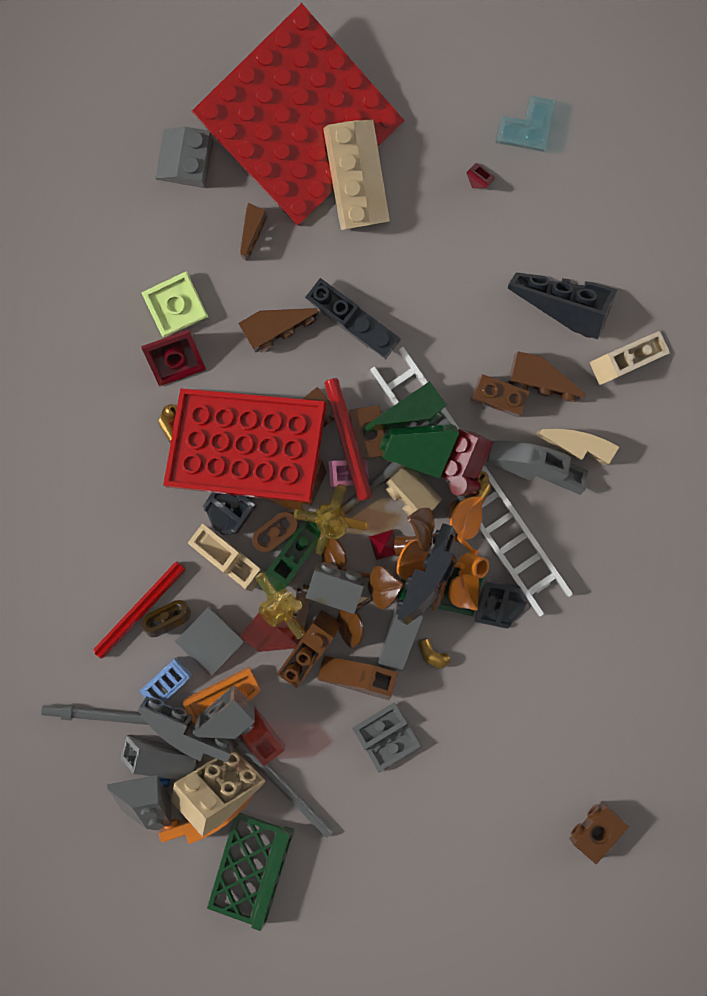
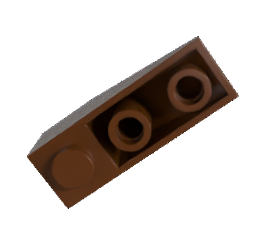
M317 308L260 310L238 324L255 352L260 350L262 353L274 346L273 342L280 337L282 340H285L296 333L294 329L303 325L305 328L316 322V316L319 315V311Z
M520 351L514 354L508 383L527 391L528 388L538 390L537 394L552 397L553 393L562 395V400L577 402V399L585 398V393L543 357Z
M321 609L277 675L295 688H298L334 639L342 623Z
M324 656L317 680L389 701L392 697L398 672L374 665Z

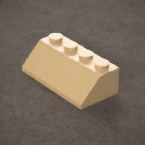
M373 120L349 121L324 127L341 230L390 222Z

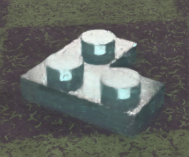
M530 96L525 120L501 116L496 143L545 152L555 100Z

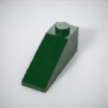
M429 381L372 420L365 429L367 431L420 426L427 420L432 424L443 416L440 411L447 404Z
M306 516L265 572L260 582L278 595H281L327 530Z

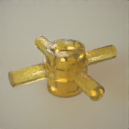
M337 484L332 502L321 505L316 512L295 509L294 519L316 522L318 529L321 531L315 553L319 555L325 554L329 539L342 537L347 528L363 531L367 528V521L347 518L340 508L347 489L345 485Z
M264 572L258 574L255 579L268 596L267 601H262L259 607V612L263 619L273 627L284 620L297 639L303 637L305 632L293 616L294 611L302 608V603L296 600L292 593L285 588H281L277 592Z

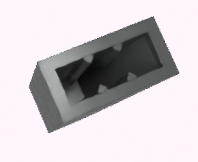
M396 604L378 658V664L382 665L381 668L395 672L396 670L403 671L423 618L421 614L408 625L401 623L397 619L398 615L396 614L398 604Z
M126 736L121 760L133 774L157 775L160 778L180 780L197 770L198 760L184 754L171 745L134 736Z

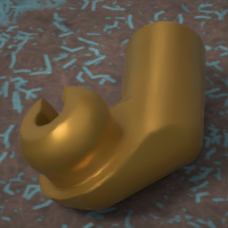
M174 404L166 405L159 418V426L169 442H171L177 406Z
M429 638L417 641L425 663L438 669H443L450 664L451 659L447 653L433 651Z

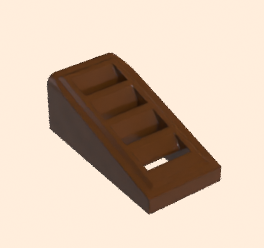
M248 203L246 208L240 255L246 261L249 260L268 218L264 209Z

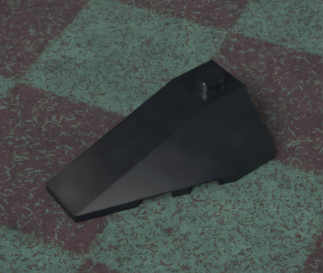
M515 273L507 289L571 331L584 337L598 340L608 318L617 289L594 282L585 281L584 285L570 284V279L562 278V281L554 282L549 281L546 276Z

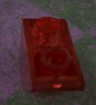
M259 611L239 636L258 652L294 649L298 645V641L295 639L297 635L288 627L282 629L276 624L278 620L268 611L265 613Z
M254 706V726L243 738L261 764L266 766L284 752L285 744Z

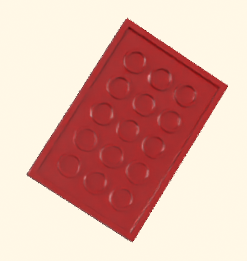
M180 388L163 486L166 488L311 503L327 404L325 401Z

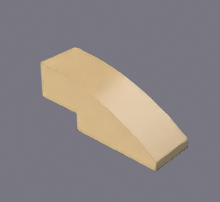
M541 429L536 433L538 437L576 460H582L585 454L603 465H607L619 449L617 445L605 439L575 430Z
M203 523L188 542L190 546L223 573L229 575L244 589L251 592L266 572Z

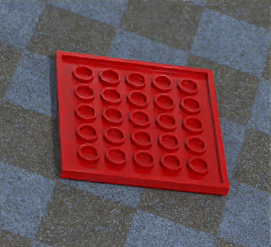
M302 3L191 111L297 226L334 191L324 127L349 121L373 120L377 146H379L405 121Z

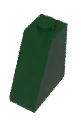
M453 424L390 428L388 435H383L379 449H381L383 459L440 479L459 431Z

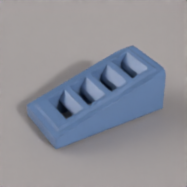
M176 657L139 692L144 698L147 696L154 698L148 691L152 687L161 697L160 700L165 702L193 675ZM171 668L182 678L180 681L169 671ZM163 675H166L174 683L173 687L162 678ZM157 681L168 691L166 694L155 684Z

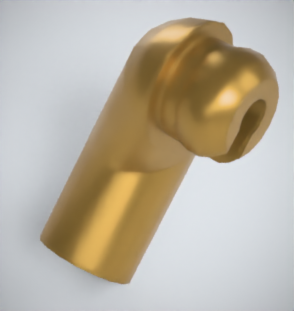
M481 471L478 479L473 478V480H477L481 484V490L476 489L475 491L480 492L476 496L483 497L484 503L491 491L489 475L485 471Z

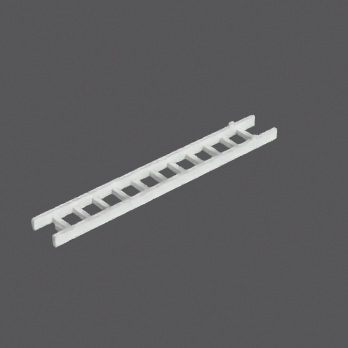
M404 347L399 349V352L411 369L389 384L385 383L375 367L370 369L393 405H396L398 400L391 390L415 374L422 386L427 383ZM446 408L440 411L444 418L446 417L451 424L455 425L457 429L459 428ZM427 420L425 423H423V424L420 425V426H427V425L430 424V423H429V421ZM484 465L482 471L489 475L490 485L495 492L487 496L482 504V508L499 497L509 512L486 528L481 522L479 530L515 583L521 587L537 615L542 616L544 613L532 597V594L535 592L539 593L548 587L554 579L558 582L566 596L570 597L573 593ZM445 479V481L450 486V481ZM456 495L460 501L465 500L464 496ZM513 517L523 532L499 548L489 533ZM527 538L537 553L513 569L503 554ZM539 559H542L551 573L527 589L517 574Z

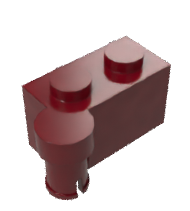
M458 428V437L441 477L450 481V490L454 495L476 496L480 492L475 490H481V484L479 481L470 480L468 477L478 479L494 441L475 432Z

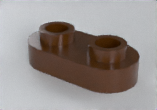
M281 512L274 516L253 534L252 541L254 547L261 552L273 550L296 531L298 526L296 517L289 512ZM287 519L290 522L288 529L281 527L282 520ZM266 534L270 537L268 544L262 543V535Z

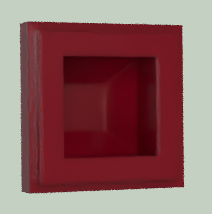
M475 163L466 173L472 188H487L495 179L494 175L478 163Z
M393 529L369 536L376 560L396 555Z

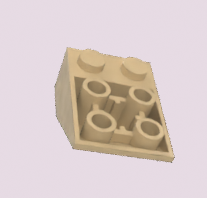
M405 466L386 482L388 486L386 492L395 501L400 499L405 504L402 509L409 516L420 508H430L433 511L442 500L416 470Z
M234 748L228 762L215 758L175 782L171 802L203 837L223 824L265 784V780Z

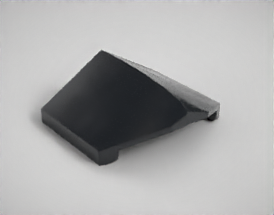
M211 493L203 505V509L207 512L212 527L223 536L239 533L257 507L247 496Z
M487 579L480 592L475 622L508 629L512 622L523 612L527 601L521 587Z

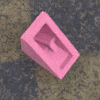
M365 459L362 462L369 482L368 461ZM329 461L330 487L352 486L353 482L347 461Z

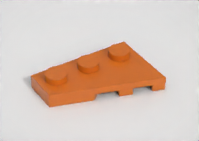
M250 666L183 699L182 703L187 713L193 715L191 720L194 726L196 725L197 716L233 685H236L249 701L261 691V687Z

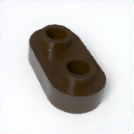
M303 584L302 589L297 588L295 603H299L298 613H292L290 627L294 628L295 634L304 635L311 601L306 598L310 585Z
M175 600L147 614L142 620V629L149 637H159L186 623L191 616V610L183 600Z

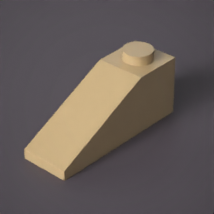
M657 331L589 363L599 385L670 352L661 332Z

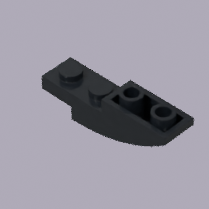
M321 278L305 297L333 322L385 360L401 341L399 336L364 312L356 303Z
M442 523L441 529H437L433 537L434 548L432 554H428L425 559V572L415 569L413 576L409 575L405 585V590H407L405 598L400 600L396 610L397 619L401 623L408 625L419 617L438 597L450 578L457 562L455 555L450 553L456 535L453 526Z

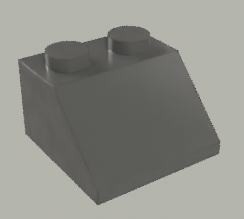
M186 126L164 129L155 179L205 188L213 145V137L210 131Z
M317 562L306 598L355 614L366 578L361 577V574L356 571L348 570L346 572L337 569L334 564Z
M233 685L197 716L195 725L196 736L235 739L240 734L242 736L246 735L254 726V705L236 685Z
M157 775L107 784L108 791L122 811L147 830H160L164 826L172 825L171 797Z

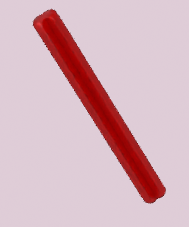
M332 378L324 382L357 499L359 501L366 500L372 497L371 489L339 379Z
M175 562L93 649L97 657L104 658L186 570L181 563Z

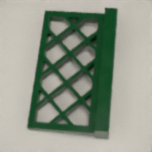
M239 813L233 819L207 909L252 925V929L261 931L268 920L294 829L287 826L283 828ZM239 821L249 823L253 832L241 837L237 829ZM265 829L276 832L273 842L265 846L259 832ZM255 835L261 848L249 853L244 840ZM239 843L245 856L234 861L230 853L231 847ZM263 851L267 863L266 866L257 869L252 856ZM247 859L253 872L242 877L236 864ZM232 867L238 880L227 885L223 874L225 870ZM255 875L260 887L259 890L250 893L245 880ZM240 883L246 896L235 901L229 888ZM223 891L226 892L231 904L225 907L215 904L217 894ZM248 899L253 908L251 916L242 914L237 904Z

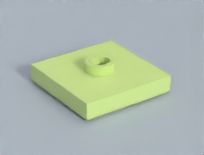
M187 271L141 292L163 338L209 318Z

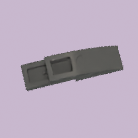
M494 441L488 454L487 463L532 481L537 476L579 495L586 490L588 470L570 463L571 456L565 453L529 443Z
M148 696L138 709L144 720L159 736L184 754L198 761H201L204 754H208L228 762L236 743L226 738L197 737L195 726L190 724L193 715L188 714L184 709L169 706L158 698H150Z

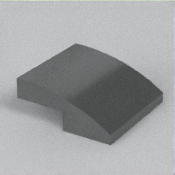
M207 607L175 642L212 676L245 640L210 607Z
M395 702L352 728L379 773L422 747Z

